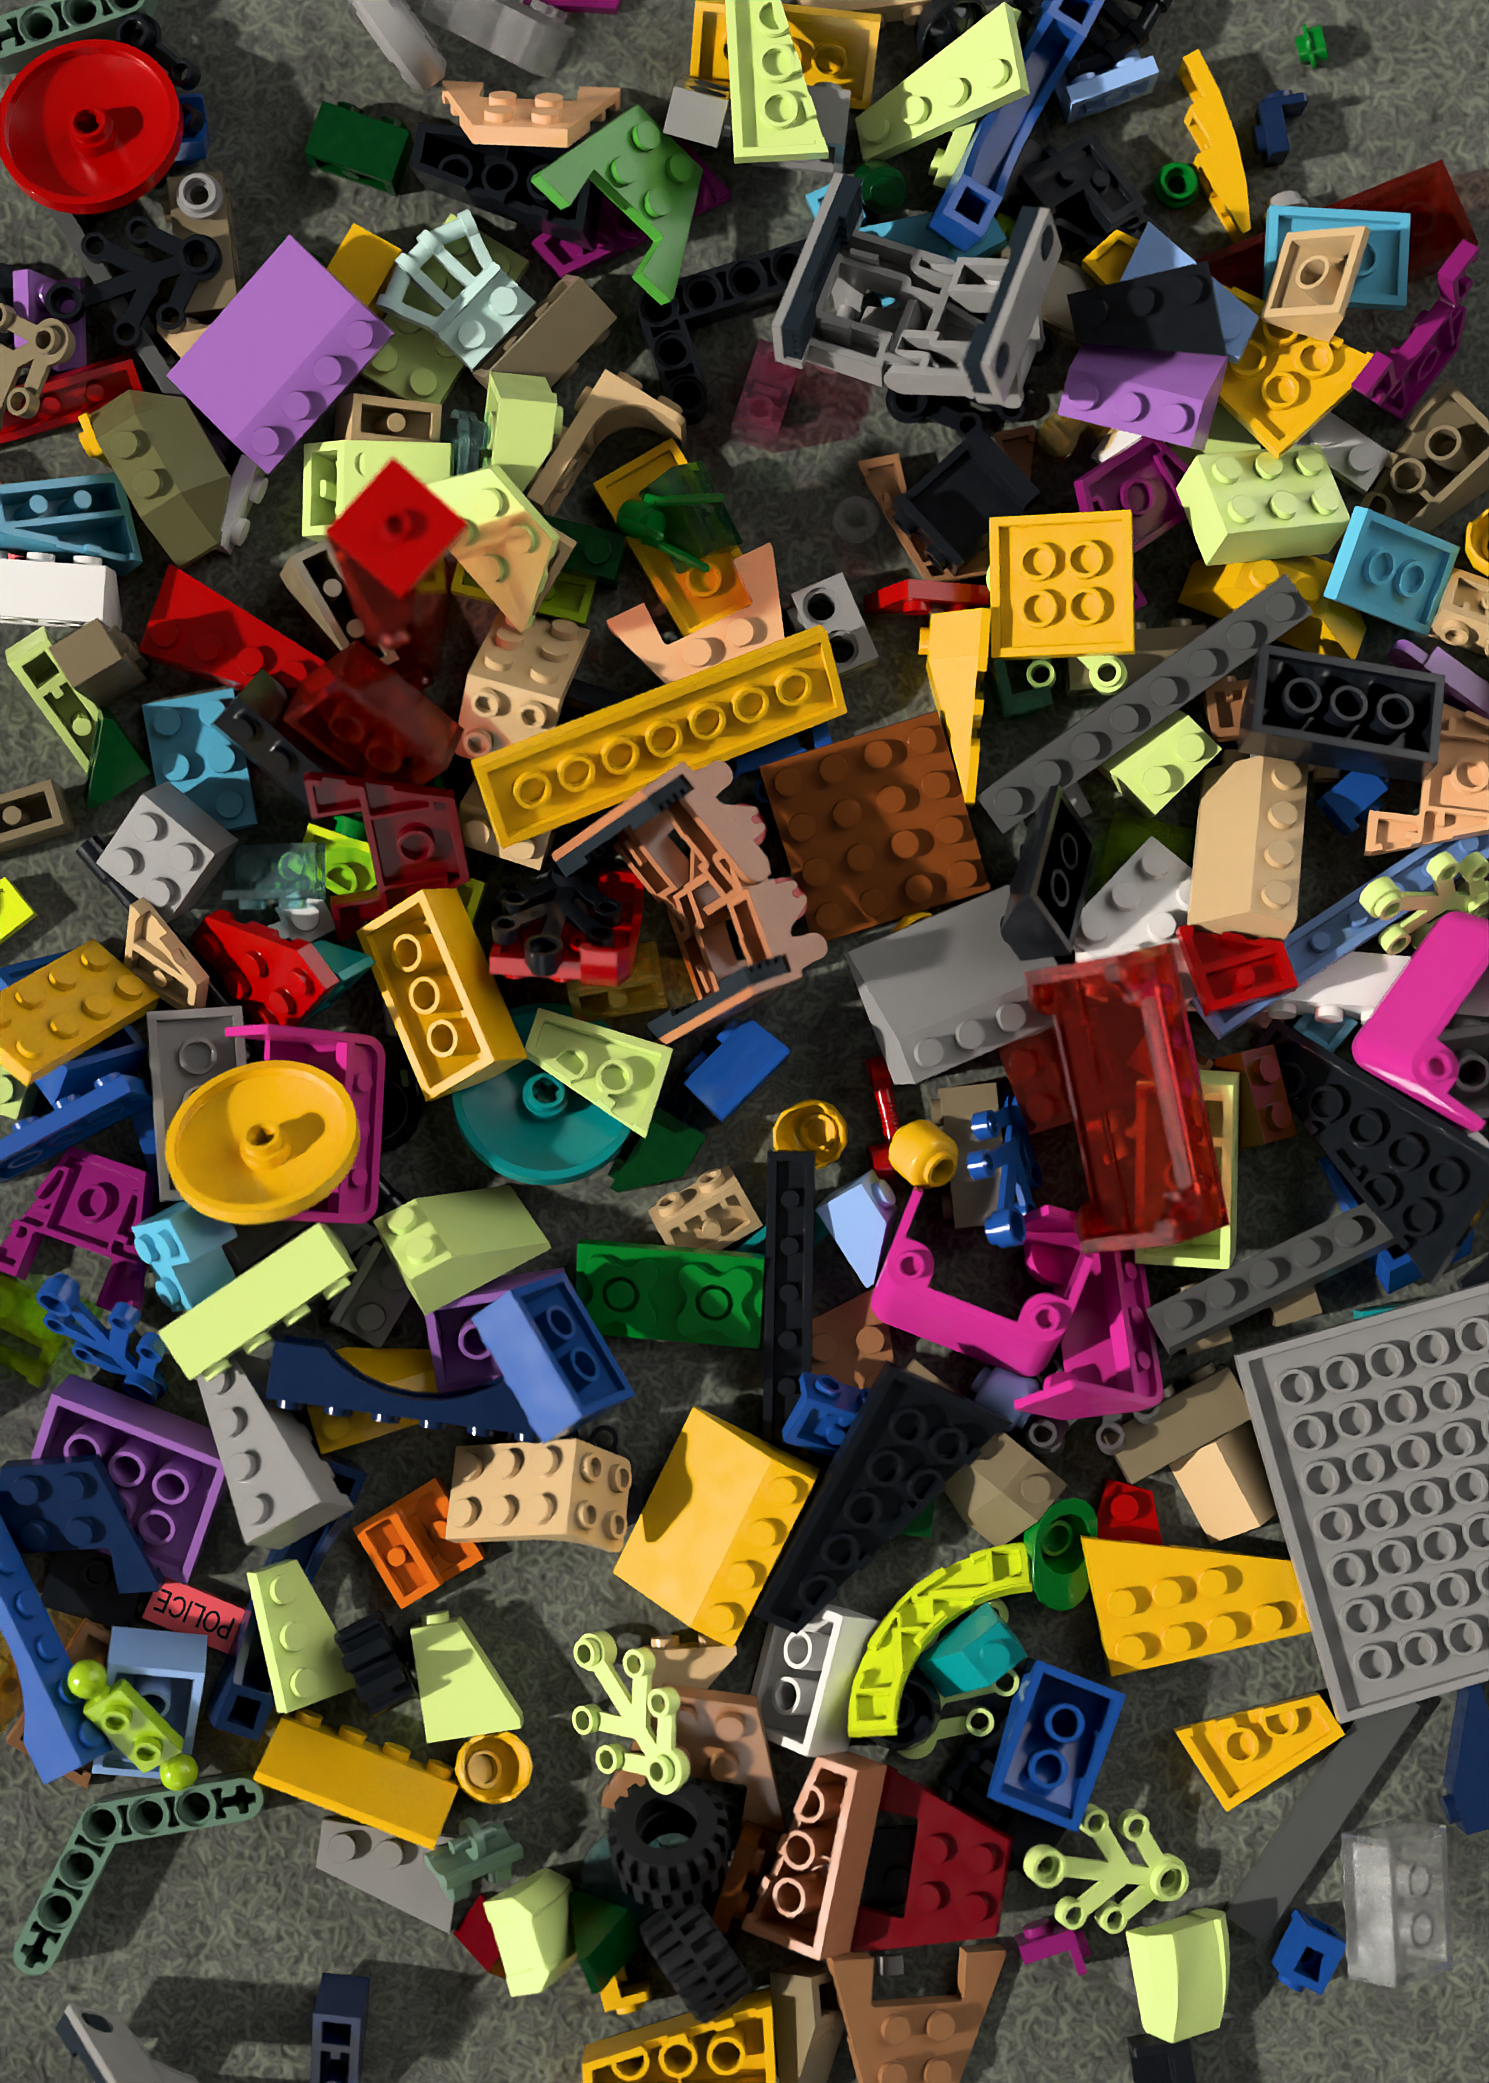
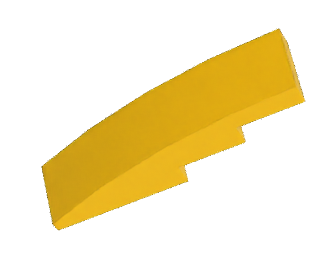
M1197 49L1182 58L1177 71L1178 77L1194 104L1189 106L1184 123L1201 152L1196 155L1191 167L1197 172L1202 190L1237 247L1244 243L1251 230L1246 177L1237 137L1221 92L1200 50Z

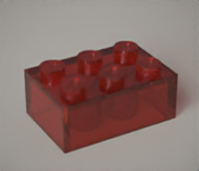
M355 640L301 680L283 717L284 721L354 777L421 786L448 768L465 730L358 640Z

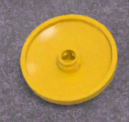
M268 1060L254 1062L219 1074L200 1086L186 1099L176 1112L167 1132L165 1141L166 1163L178 1192L183 1199L199 1212L217 1220L230 1223L258 1224L272 1222L293 1216L312 1207L328 1196L342 1182L351 1169L358 1152L360 1142L359 1121L348 1092L334 1077L325 1071L295 1061Z

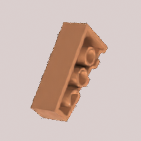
M849 1751L817 1756L793 1809V1812L796 1814L788 1833L782 1834L775 1850L778 1852V1856L770 1874L764 1876L756 1892L759 1898L753 1912L747 1913L740 1929L819 1961L850 1952L887 1769L886 1764Z

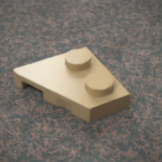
M142 897L132 903L129 909L124 965L160 995L161 999L177 1010L206 1008L210 976L147 899Z

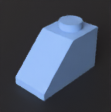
M873 1169L828 1194L815 1209L866 1288L873 1285L880 1275L890 1248L898 1210L893 1190L885 1180H879Z

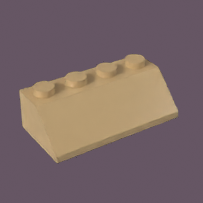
M1255 756L1204 769L1201 777L1187 925L1194 926L1195 931L1221 935L1224 931L1241 934L1250 940L1265 938L1284 942L1297 921L1309 765L1289 760Z

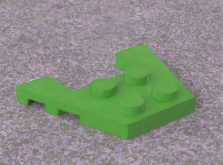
M637 104L596 131L575 148L563 154L552 164L533 175L530 181L562 210L572 204L589 178L653 240V244L631 278L661 306L672 301L675 296L703 169L668 134L663 133V129Z

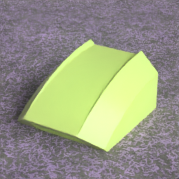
M548 1868L540 1869L483 1903L506 1971V1980L511 1997L544 1991L570 1969L577 1957L570 1893L574 1892L571 1880Z
M1207 1907L1189 1911L1188 1915L1149 1927L1141 1926L1126 1931L1141 2020L1145 2031L1173 2044L1220 2028L1230 1978L1229 1935L1225 1912Z

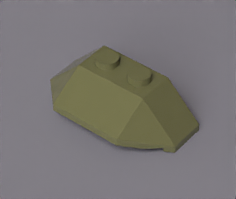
M129 389L92 412L90 415L99 446L140 518L175 565L182 570L221 545L223 533L221 528L227 509L232 477L188 401L183 397Z

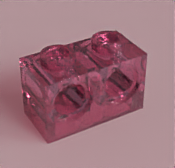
M759 339L732 421L731 439L775 453L802 369L775 361L774 343Z

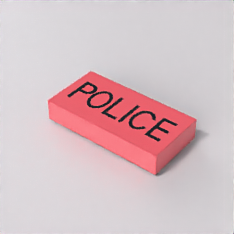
M164 1577L165 1584L160 1591L152 1593L142 1618L174 1632L208 1635L207 1646L228 1654L247 1607L190 1583L185 1585Z

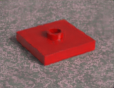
M392 457L325 532L327 536L403 602L470 526L465 519Z

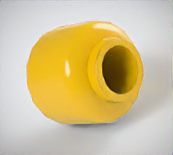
M918 1119L900 1127L893 1136L889 1147V1161L892 1167L913 1186L931 1189L945 1185L955 1175L958 1167L959 1149L956 1142L930 1120Z

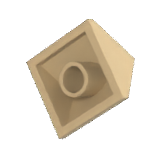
M1367 226L1287 232L1260 318L1266 323L1329 343L1344 318L1371 230Z
M1251 1419L1168 1464L1210 1544L1258 1528L1278 1513Z

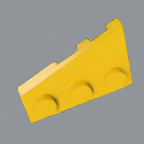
M1317 1692L1172 1728L1226 1812L1345 1735L1324 1700Z

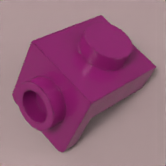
M1044 1918L1024 1925L1022 1928L1023 1933L1014 1935L1024 1965L1069 1950L1078 1976L1087 1974L1083 1959L1092 1956L1083 1929L1069 1930L1058 1921L1050 1923L1049 1919Z

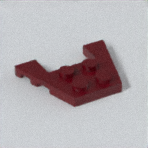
M313 771L304 772V784L312 819L362 812L378 889L330 896L338 942L354 937L356 930L361 929L421 889L456 888L470 881L454 790Z
M886 1764L887 1769L878 1810L915 1817L919 1820L905 1914L860 1905L850 1952H868L997 1936L1001 1923L1013 1837L963 1807H956L934 1794V1790L920 1782L916 1783L900 1774L898 1769Z

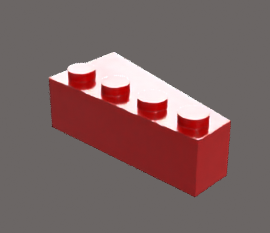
M169 563L138 651L156 663L238 690H242L263 668L313 714L325 717L340 673L321 658Z

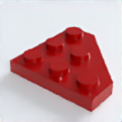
M223 909L208 915L191 935L199 954L203 959L210 962L224 981L228 993L240 1002L252 1018L253 1025L273 1024L299 1027L339 982V979L312 943L300 938H296L291 942L279 937L278 930L255 921L242 924L234 920L233 913Z

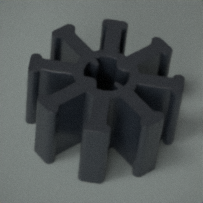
M381 1610L352 1623L334 1634V1640L344 1655L340 1657L344 1669L353 1675L356 1683L355 1691L362 1703L367 1702L370 1713L374 1718L417 1697L419 1693L418 1682L411 1673L413 1666L408 1656L401 1652L398 1642L399 1638L393 1626L388 1627Z

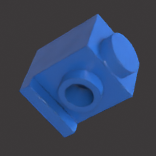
M1350 771L1314 803L1345 837L1359 827V824L1354 820L1355 817L1362 823L1368 819L1370 810L1377 811L1383 806V803L1378 798L1389 789L1391 782L1388 777Z
M1294 1908L1290 1914L1292 1921L1270 1961L1279 1972L1277 1978L1289 1988L1302 1993L1306 1987L1322 1995L1348 1944L1334 1927ZM1308 1946L1309 1950L1307 1954L1302 1956L1305 1948Z

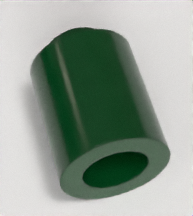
M871 159L862 163L857 168L854 177L862 179V203L871 211L878 214H888L896 211L903 204L907 195V184L903 175L892 165L881 159Z

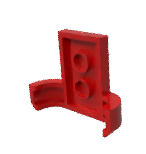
M600 867L598 872L597 889L609 899L617 900L622 904V923L612 928L614 930V948L593 947L592 944L586 943V936L567 922L561 938L563 942V964L559 967L556 974L548 976L550 979L556 982H571L575 979H580L582 985L620 987L632 976L642 924L644 885L631 869ZM546 921L521 930V938L515 944L500 945L493 942L489 956V974H502L509 979H523L528 976L540 977L532 974L530 968L525 964L524 943L531 936L541 934Z

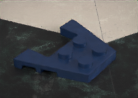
M98 1454L9 1460L1 1467L0 1515L23 1563L24 1553L108 1548L111 1551L118 1594L160 1591L165 1584L164 1577L159 1567L154 1569L143 1548L145 1541L142 1535L136 1534L123 1511L126 1505Z

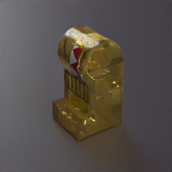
M1059 407L1044 421L1035 441L1036 453L1040 459L1053 465L1062 464L1067 461L1073 454L1078 440L1094 425L1093 423L1057 415ZM1101 426L1105 431L1109 428Z

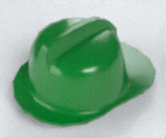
M1072 1497L1052 1504L1038 1522L1024 1531L1023 1543L1027 1554L1032 1559L1033 1589L1038 1600L1049 1609L1057 1611L1072 1609L1084 1599L1090 1589L1080 1535L1097 1537L1098 1520L1094 1509L1085 1500Z

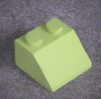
M1178 709L1096 768L1150 821L1222 748L1189 715Z

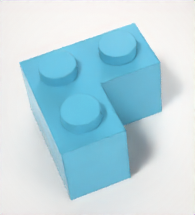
M182 1201L131 1227L136 1237L134 1243L137 1253L145 1263L150 1265L157 1279L155 1284L156 1291L162 1302L169 1306L172 1312L194 1308L236 1279L221 1245L238 1237L230 1222L209 1217L193 1208L187 1201Z

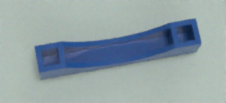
M1043 0L1021 43L1030 94L983 116L925 229L963 252H966L982 239L1003 199L1011 172L1031 129L1065 69L1086 38L1105 0Z
M0 1515V1631L7 1641L17 1666L23 1692L25 1716L23 1742L45 1785L113 1750L108 1737L83 1713L86 1699L77 1697L69 1688L68 1675L73 1665Z

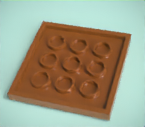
M932 711L758 766L792 879L800 885L807 897L804 919L809 933H818L824 937L825 941L915 912L924 911L990 890L938 711Z

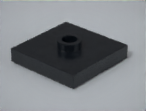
M96 1549L55 1551L41 1600L44 1606L49 1609L83 1619L86 1617L93 1622L110 1627L132 1628L143 1592L118 1594L111 1555Z

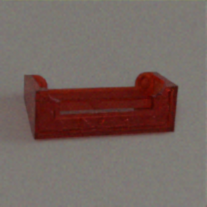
M330 525L324 527V530L326 531ZM327 536L366 640L370 645H381L382 650L394 649L399 657V661L391 671L398 690L407 687L408 692L412 693L435 683L433 677L442 674L452 570L446 555L441 558L402 602Z
M1173 942L1024 972L1029 1002L1039 1014L1044 1016L1053 1015L1090 1196V1201L1080 1207L1075 1219V1231L1079 1238L1082 1254L1176 1245L1229 1225Z

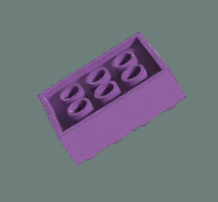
M289 234L166 376L231 442L264 472L270 474L284 461L392 339L396 332Z
M69 1374L51 1394L30 1459L98 1454L126 1505L123 1511L136 1534H141L145 1541L143 1548L154 1569L159 1567L164 1577L187 1585L228 1490V1483L212 1429L81 1377ZM108 1548L96 1549L111 1555V1551Z

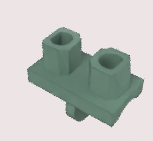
M472 1817L459 1822V1837L448 1841V1844L425 1853L426 1866L438 1879L441 1890L451 1902H457L469 1897L472 1891L471 1881L481 1876L488 1883L495 1884L512 1878L513 1863L524 1858L523 1846L511 1839L501 1822L479 1827Z

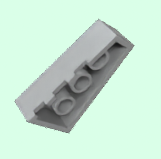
M237 1352L227 1359L231 1364L228 1370L209 1382L203 1376L197 1379L245 1544L281 1550L354 1509V1506L348 1496L341 1494L332 1480L335 1475L327 1461L320 1460L310 1441L313 1438L306 1426L298 1423L290 1409L280 1408L276 1406L277 1400L266 1398L270 1366L267 1361L259 1357Z

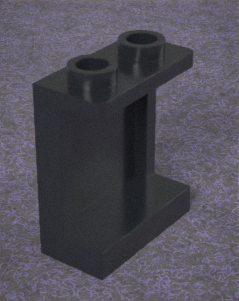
M976 424L963 436L961 444L905 494L900 493L894 499L892 510L896 514L892 517L897 526L908 537H912L915 534L927 546L924 553L938 570L943 572L947 568L955 577L990 545L989 517L1022 516L1037 502L1041 492L989 435Z

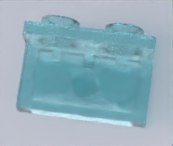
M325 843L236 845L235 890H223L222 900L239 901V910H267V901H279V909H307V900H326Z

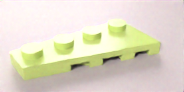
M725 0L734 164L828 159L829 151L820 130L817 113L812 97L807 89L801 62L794 48L781 0Z

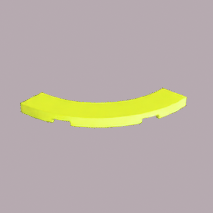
M1023 1542L1003 1544L971 1553L969 1558L958 1561L945 1569L943 1567L937 1569L898 1600L870 1638L858 1673L855 1675L849 1703V1738L897 1735L898 1712L906 1680L924 1648L947 1624L966 1611L987 1601L1011 1594L1032 1592L1030 1556L1027 1554Z

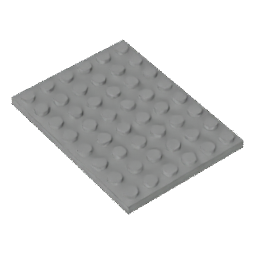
M1489 1281L1233 1354L1336 1720L1342 1724L1489 1681Z

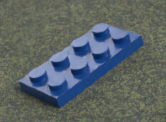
M114 1072L98 1079L94 1083L96 1089L81 1097L79 1094H73L60 1099L53 1104L55 1111L39 1119L38 1116H31L12 1126L13 1133L0 1139V1183H5L64 1152L70 1146L73 1147L152 1105L151 1080Z

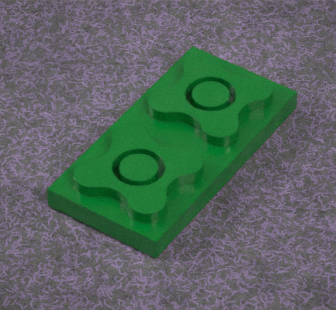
M580 1238L577 1243L576 1293L601 1335L760 1349L762 1344L766 1254Z

